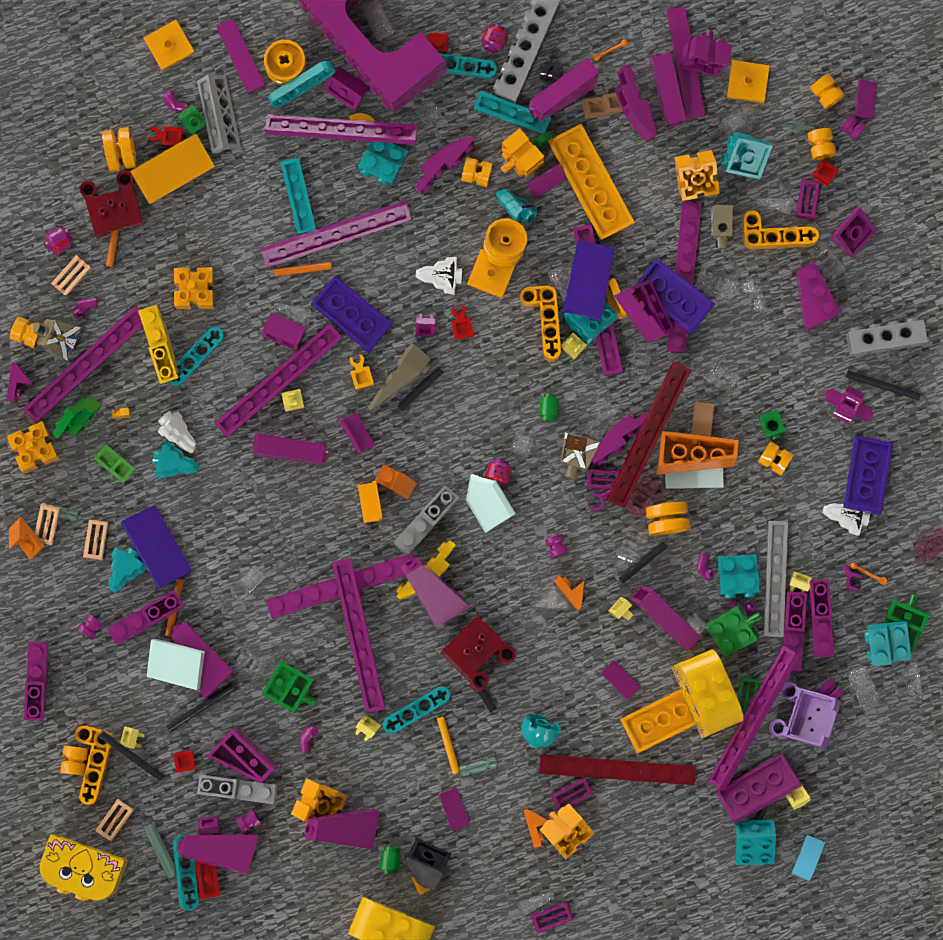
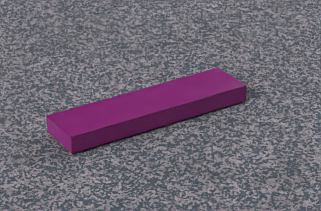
M234 19L217 25L216 28L247 93L250 94L265 87Z

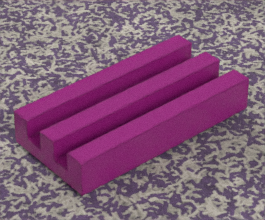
M801 179L796 211L797 218L815 220L820 182ZM807 184L804 213H801L804 185ZM814 185L812 213L808 214L811 188Z
M588 468L586 488L611 490L612 486L591 484V481L614 483L616 479L591 477L592 473L618 475L620 471Z
M584 777L552 794L551 798L559 811L562 808L560 803L585 790L588 791L587 794L569 804L573 806L594 794ZM581 783L585 785L584 787L576 790L575 792L557 801V796L578 786Z
M567 901L530 915L537 934L573 920ZM565 907V911L536 921L538 916ZM568 915V918L542 928L538 926L560 916Z

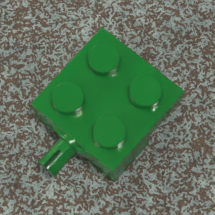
M89 396L85 400L81 398L74 407L71 405L64 411L65 416L57 421L55 424L56 429L52 434L57 439L67 432H70L75 437L87 428L102 405L93 396Z
M911 594L908 604H902L895 600L891 601L883 623L907 621L911 651L915 650L929 618V614L915 608L919 597Z
M738 604L706 623L705 627L724 658L758 640L760 636L753 624L762 620L758 612L748 618L742 606Z
M282 661L278 664L261 693L294 714L304 701L313 707L318 702L317 699L308 695L314 679Z

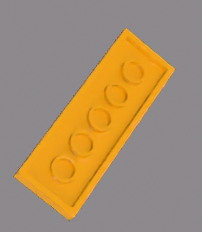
M582 124L548 140L552 152L561 165L600 241L635 223Z

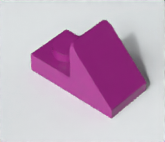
M12 362L6 400L9 403H17V399L21 398L22 388L19 385H34L21 368Z

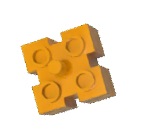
M520 128L502 142L503 153L501 155L507 161L501 167L504 173L515 166V172L520 177L524 176L527 179L544 164V155L529 141V138Z
M712 150L698 152L697 157L690 158L689 154L674 157L678 175V190L682 201L695 199L697 194L704 193V196L720 194L716 176L717 165Z
M174 268V284L176 287H179V291H174L175 308L192 309V305L197 304L199 309H214V292L209 290V286H214L213 268H197V272H191L190 268Z
M43 421L28 427L30 431L24 434L20 430L7 436L12 450L15 453H19V456L15 458L21 472L24 474L37 469V463L39 462L47 465L59 460L55 446L51 442H47L51 437Z
M306 778L300 792L303 794L301 801H296L291 815L307 822L308 818L336 814L338 809L342 810L348 796L331 787Z
M570 804L562 807L558 811V815L555 812H551L549 814L551 820L545 822L540 829L565 859L577 850L576 847L581 842L584 844L595 834Z

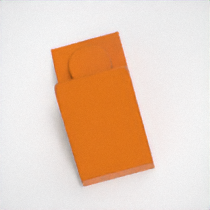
M384 464L375 479L378 484L406 499H409L417 485V482L402 472H397Z
M20 517L9 528V548L11 549L19 545L29 559H32L45 545L25 520Z
M558 576L553 582L573 607L579 611L582 606L584 581L571 590L570 587L572 585L566 577L562 579L561 576Z
M525 809L524 814L533 847L542 846L541 842L544 841L543 834L540 830L537 831V827L544 825L548 820Z

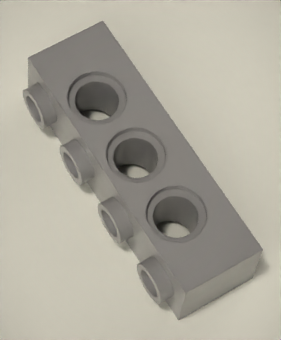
M918 318L907 319L906 323H899V321L888 322L887 326L873 324L868 329L854 327L846 334L850 357L922 346L928 342L924 320L918 321ZM902 329L909 331V338H904L901 335ZM883 332L891 335L890 341H885L882 338ZM864 335H869L872 338L871 344L863 341Z

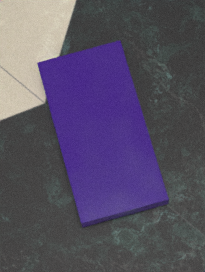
M577 240L562 312L600 321L615 248Z
M657 258L636 283L637 285L650 279L667 315L691 334L694 333L716 305Z
M337 276L332 278L311 303V306L367 353L375 347L393 326L392 322Z
M855 435L843 508L875 515L882 514L893 443Z
M155 505L121 521L124 530L158 589L192 572L191 567Z

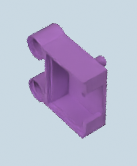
M792 682L785 683L781 693L784 698L795 702L789 724L781 719H776L770 724V732L780 739L789 738L827 749L841 701L827 695L803 689ZM795 688V694L790 697V690ZM783 725V732L778 734L779 726Z

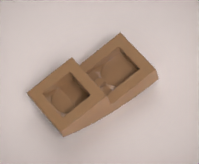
M616 93L604 94L601 97L587 98L581 101L585 119L623 112Z
M695 401L692 435L711 437L714 403Z

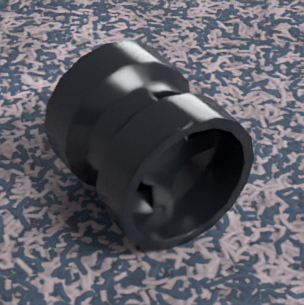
M545 61L539 79L543 81L549 80L553 84L560 79L563 67H555Z

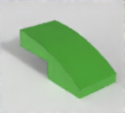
M106 444L93 457L96 462L122 483L135 470L132 465Z

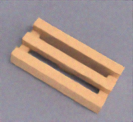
M76 255L51 284L67 296L89 272L91 267ZM77 261H78L79 264H78V265L73 269V271L65 278V280H64L60 285H58V283L62 280V278L69 272V270H70V269L77 263ZM82 266L85 267L83 271L75 278V280L68 286V288L64 290V286L72 279V277L80 270V268Z
M42 503L35 534L39 538L44 511L48 510L43 536L39 539L44 544L53 545L61 507H53V505ZM52 511H53V512H55V513H54V518H53V523H52V527H51V532H50L49 540H47V534H48L49 524H50L51 515H52Z
M89 519L83 558L103 560L108 522ZM96 524L92 554H88L92 526ZM100 525H103L100 553L96 555Z
M117 799L95 831L112 842L134 809L120 799ZM118 805H121V809L116 814L114 819L111 821L107 829L103 832L101 829L109 820V818L116 810ZM125 809L128 810L111 836H109L108 833Z

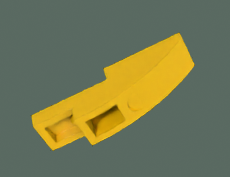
M158 305L138 310L160 384L179 378L166 324L163 323Z
M450 540L448 543L443 542L437 550L440 552L436 558L432 557L426 564L439 577L450 567V564L445 560L456 547V544ZM409 581L406 584L402 583L396 590L398 593L396 597L399 600L416 594Z

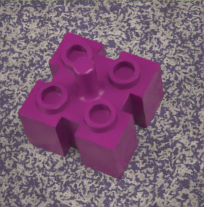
M707 30L706 35H696L691 42L683 46L680 67L691 71L698 70L702 74L716 77L721 70L729 66L732 44H728L721 39H717L715 42L712 41L714 32Z

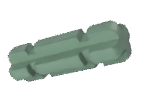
M61 507L59 517L76 521L79 512Z
M491 757L486 761L481 760L470 763L469 766L463 765L459 768L462 776L470 775L469 773L474 774L487 770V768L497 767V761L495 757Z

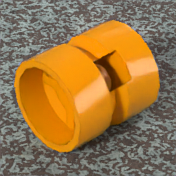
M826 74L810 87L815 97H820L819 102L824 109L830 108L845 96L839 86L835 87V80L830 74Z
M831 128L816 129L807 133L809 144L813 146L810 149L813 160L827 159L837 155L835 144L831 143L833 139Z
M467 157L461 181L467 183L475 181L477 185L487 187L493 163L486 161L478 163L477 159Z
M20 316L17 317L10 332V339L19 343L24 341L26 346L36 349L39 335L33 333V327L36 323L30 324L29 320Z
M770 441L758 463L765 467L770 466L773 472L781 476L794 454L785 449L781 451L780 446ZM776 455L781 457L778 464L773 462Z
M64 746L62 756L65 760L61 762L60 773L84 776L87 766L84 761L88 759L89 749Z

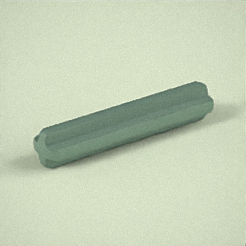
M147 825L144 827V831L167 878L176 876L175 865L155 825Z

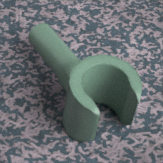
M797 120L788 122L794 126L793 129H787L788 132L815 130V127L801 125Z

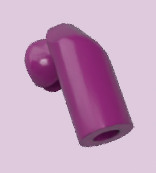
M172 90L166 91L163 99L170 110L182 112L188 108V104L180 103L176 100L175 93Z
M90 298L78 301L73 309V316L76 319H82L88 308L98 307L97 299Z
M700 553L696 568L697 572L703 579L712 580L715 577V572L707 565L709 554Z
M732 599L727 606L731 609L739 603ZM752 602L741 605L747 616L753 615L756 611V605Z
M307 726L299 736L301 753L311 752L309 741L313 736L318 735V728L316 726Z

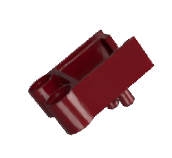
M127 170L120 171L116 176V181L121 188L117 191L98 196V189L92 181H84L80 185L79 190L85 199L97 239L108 236V232L133 226V228L145 226L134 189L135 179ZM130 177V182L122 184V178ZM88 187L94 188L93 193L90 195L84 193Z
M479 616L474 618L440 653L470 683L471 689L475 692H482L488 686L489 677L487 674L477 671L495 653H497V661L504 666L510 665L516 658V650L512 646L507 645ZM502 652H509L511 654V659H504L502 657ZM475 679H483L484 686H477Z

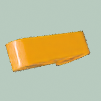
M748 211L742 221L743 242L748 249L811 247L819 238V232L814 227L762 229L761 217L756 211ZM747 218H755L756 224L750 225L747 222ZM808 233L814 236L811 241L808 237H805ZM770 234L774 235L776 242H769L767 236ZM793 234L795 241L789 242L786 239V235ZM751 235L755 236L757 243H750L748 237Z
M551 286L526 287L521 291L520 301L526 307L540 306L543 355L547 361L554 362L559 359L561 353L556 290ZM544 292H551L553 298L545 300L542 295ZM526 293H531L534 299L526 301L523 296ZM551 310L554 313V317L547 319L544 316V312ZM548 329H553L556 335L549 338L545 332ZM550 343H553V350L557 351L554 356L547 353L550 350Z
M80 726L75 732L78 742L92 745L79 798L83 804L92 805L99 799L112 746L108 743L102 745L99 742L98 735L102 731L101 729ZM84 729H87L90 733L87 740H82L80 737V733ZM97 753H102L104 756V760L100 764H97L94 760V756ZM94 771L99 775V779L95 783L89 779L90 774ZM87 784L97 786L96 789L92 788L91 795H94V798L89 799V802L87 797H85V793L90 792V787H86Z

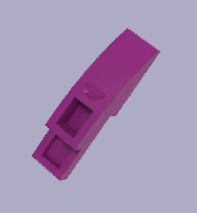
M625 65L617 71L621 86L615 90L622 111L632 127L645 141H650L657 136V127L652 119V109L647 99L640 100V91L635 83V73L631 65Z
M470 136L455 141L428 159L421 167V172L425 175L415 186V191L420 195L423 192L427 193L433 186L431 182L436 177L439 179L445 172L444 167L450 171L453 168L457 169L463 162L461 158L465 153L470 154L474 149L475 138Z
M648 412L635 420L629 414L618 422L599 444L591 463L593 465L597 463L600 466L609 460L607 457L612 453L616 456L624 451V446L626 445L624 437L626 436L629 439L637 433L635 430L642 426Z
M829 579L809 580L814 657L834 656Z
M174 590L108 627L107 630L117 646L155 626L184 608Z
M787 592L782 647L785 646L800 655L792 671L800 672L807 593Z
M28 642L24 720L44 721L49 667L48 642Z

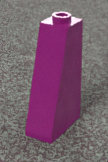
M669 52L648 56L665 123L671 124V127L681 125L682 121L686 120L672 55Z
M589 58L531 99L529 112L533 118H537L541 122L595 89L599 72Z
M255 433L252 451L256 457L322 466L324 461L328 460L329 450H325V444Z
M418 557L408 560L405 565L401 566L402 571L436 628L469 608L464 598Z
M642 586L630 598L636 606L682 649L688 651L696 647L701 637L654 590Z
M185 621L183 623L179 622L172 628L173 633L171 636L175 644L205 651L199 690L202 696L207 699L234 671Z
M360 809L308 818L304 838L373 850L380 811Z
M185 835L183 840L179 839L177 851L180 852L178 856L247 875L258 836Z

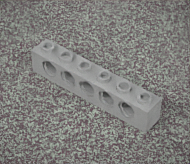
M561 0L531 1L530 5L533 7L530 12H526L523 19L525 25L523 29L519 28L515 38L518 41L509 50L508 56H510L508 63L504 62L501 73L503 75L494 84L493 90H496V97L515 104L517 103ZM544 10L546 15L540 17L536 14V11ZM534 26L539 31L533 34L528 29ZM527 43L531 46V48L529 50H523L521 48V45ZM517 60H520L524 63V65L522 67H516L513 63ZM513 77L516 79V82L508 84L506 79Z

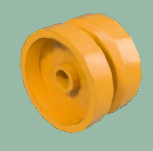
M279 40L273 42L267 48L264 54V66L268 77L274 83L283 86L306 72V58L302 48L297 43L291 40Z
M119 128V141H117L113 130L102 131L104 151L110 173L120 171L121 158L127 170L136 168V149L130 128Z
M510 218L494 221L488 227L483 243V252L486 258L492 264L499 267H510L517 264L522 259L527 244V233L524 227L519 222Z
M667 502L645 508L647 519L659 520L648 525L649 535L651 536L678 533L691 529L690 519L677 518L688 513L687 502Z

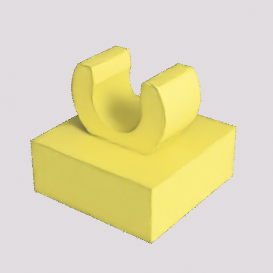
M572 333L561 345V349L575 360L587 345Z
M300 389L281 393L285 412L304 409Z
M794 571L790 581V592H793L796 587L801 589L800 593L808 592L809 580H812V578Z
M620 597L608 610L618 619L622 616L629 621L633 616L628 610L632 605L623 597Z
M365 714L356 726V735L363 732L366 735L364 740L367 741L375 735L381 725Z
M124 727L120 743L128 748H140L142 745L137 744L136 740L137 737H144V734L139 733L137 729Z
M803 786L785 796L794 810L811 801Z

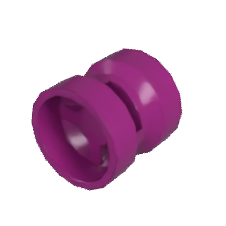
M851 114L840 129L850 134V138L855 141L866 128V125L859 123L857 118Z
M563 534L545 539L546 545L550 547L549 554L551 558L569 552L567 546L563 543Z
M89 613L86 616L85 624H80L77 629L93 640L96 636L95 631L101 630L104 624Z
M832 677L817 689L820 694L836 699L844 693L840 687L835 685Z
M252 809L246 813L247 817L240 816L235 819L244 835L251 833L252 827L259 828L262 826Z

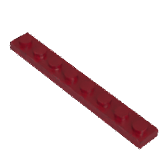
M672 362L610 490L607 501L625 509L688 379L691 369L677 362Z
M541 754L539 774L694 786L695 766Z

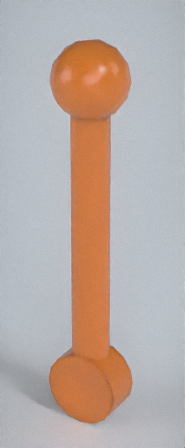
M624 39L620 44L600 54H594L593 60L599 61L601 57L622 46H628V41Z
M852 562L850 564L851 569H857L858 571L878 580L881 585H885L887 583L886 578H880L870 573L869 571L859 567L857 563Z

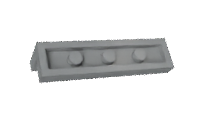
M207 75L197 81L212 153H220L225 149L241 148L226 75ZM215 80L221 82V90L216 87ZM220 98L225 101V108L220 105ZM224 116L229 120V126L224 123ZM228 134L233 138L234 144H228Z

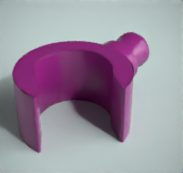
M608 489L601 494H591L590 496L598 497L601 500V505L597 508L589 507V509L592 511L601 510L610 490Z
M848 565L842 568L847 577L845 581L846 587L850 591L860 590L851 587L849 581L852 577L861 579L862 576L853 573Z

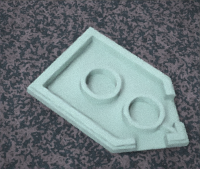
M471 474L466 501L484 532L487 533L516 513L497 481Z

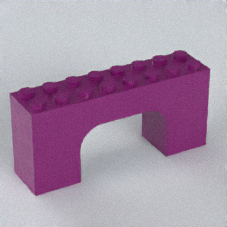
M297 0L303 12L309 13L316 27L320 25L325 38L328 41L332 40L337 52L340 55L344 54L348 65L352 69L356 68L360 79L364 83L368 82L371 92L376 97L379 95L383 106L388 111L391 109L394 114L447 72L444 58L421 32L395 52L384 53L374 48L349 18L352 7L360 0Z

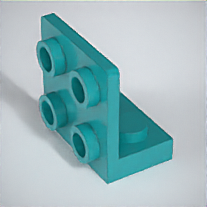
M604 300L600 321L570 313H565L562 319L588 347L602 331L618 319L619 315Z
M747 820L736 823V865L774 864L776 846L774 820Z

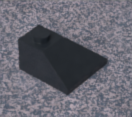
M416 838L406 858V862L416 882L426 889L435 891L452 853Z

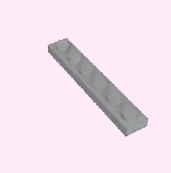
M768 521L764 637H784L788 522Z

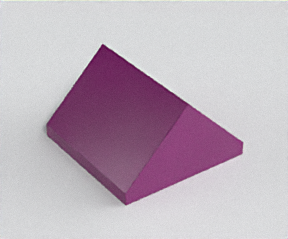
M857 207L835 231L830 240L848 256L853 258L877 230L863 210Z

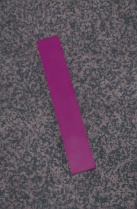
M685 7L667 9V19L686 120L705 117L697 70L691 71L680 67L683 46L691 42Z

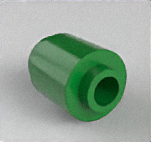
M544 394V397L540 398L539 416H541V421L556 422V417L559 416V398H556L555 394Z
M384 846V850L381 851L380 870H383V874L395 875V871H399L401 856L399 848Z

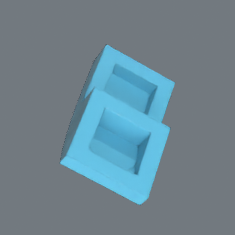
M807 835L791 874L810 881L825 842Z

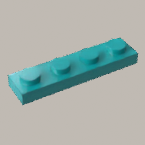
M480 91L474 105V110L540 135L546 133L551 120L549 116L539 122L537 118L531 116L528 108Z
M299 158L280 162L298 236L316 230Z

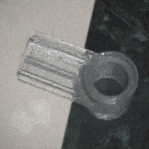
M254 565L238 582L232 585L231 594L233 598L237 601L245 600L266 578L264 573ZM237 587L245 588L244 595H235V589Z

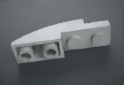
M445 485L393 544L406 555L410 554L460 497Z
M200 775L197 794L276 804L278 785Z

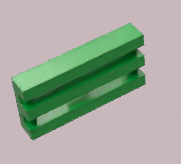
M741 676L737 699L740 703L744 681H746L747 687L742 709L744 716L747 710L751 682L755 683L753 701L758 692L760 680Z

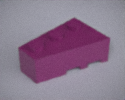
M815 262L797 270L795 275L805 333L838 317L841 312Z
M650 279L614 295L647 343L674 331Z
M238 727L233 728L206 756L259 783L266 781L278 768Z

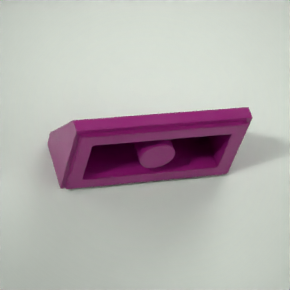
M864 79L858 80L854 114L857 119L873 120L877 83Z
M555 165L528 183L527 188L535 199L566 179L561 165Z
M614 660L600 673L626 701L641 688Z
M457 788L440 793L439 797L451 831L470 825Z

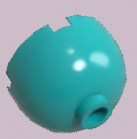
M529 713L528 716H524L521 731L524 739L529 742L528 745L539 749L540 747L551 746L557 740L561 726L555 721L553 724L545 721L547 717Z

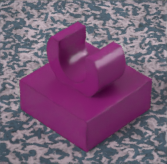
M423 314L416 317V336L434 337L435 318H433V315H430V318H423Z
M218 816L198 819L199 835H218Z

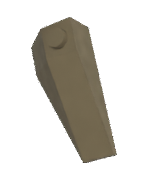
M410 343L397 362V370L390 373L385 382V387L382 386L369 405L368 410L373 412L419 378L422 373L426 374L432 366L429 364L431 358L416 345Z

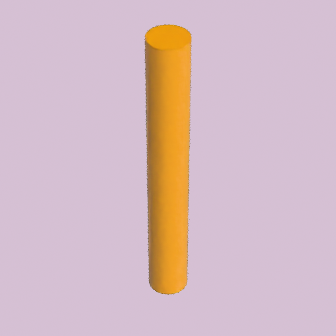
M437 718L452 773H460L445 718Z

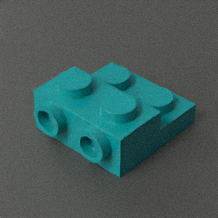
M734 132L733 136H729L727 140V153H723L720 163L723 169L728 173L760 180L773 147L772 143L754 139L751 135Z
M371 142L358 165V170L365 177L370 178L373 176L377 178V182L382 185H393L409 151L393 143Z
M756 555L717 557L720 595H724L725 599L736 598L738 594H744V598L755 597V594L760 592Z
M907 621L868 625V631L864 632L865 642L870 644V650H867L868 661H872L873 666L892 665L894 661L912 660Z

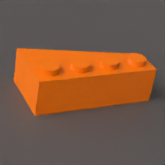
M662 431L659 444L657 475L734 467L737 460L739 440Z

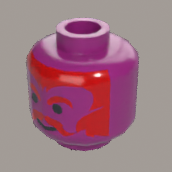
M494 24V26L486 27L481 38L483 49L494 54L504 49L508 34L504 31L505 28L503 26Z
M57 227L45 234L46 241L43 244L48 252L52 251L55 255H59L71 248L73 238L66 228Z
M494 458V461L488 463L485 478L497 481L501 488V485L509 483L512 467L508 461Z

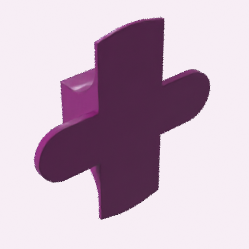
M849 385L844 394L834 389L826 391L825 400L837 407L833 417L850 425L854 416L863 421H869L873 417L872 409L861 404L865 396L864 393Z

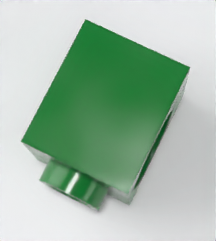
M190 105L177 115L191 135L207 124L193 105Z
M778 410L762 414L758 417L765 439L770 438L773 441L782 438L781 434H784L785 429ZM768 422L776 423L777 430L770 431L767 427Z

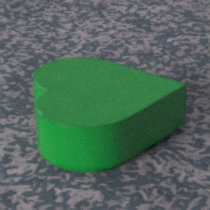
M549 130L533 141V145L539 150L548 143V140L554 138V135Z

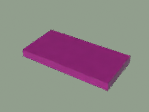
M781 753L729 782L725 791L718 788L715 790V793L733 823L736 824L797 790L802 785Z

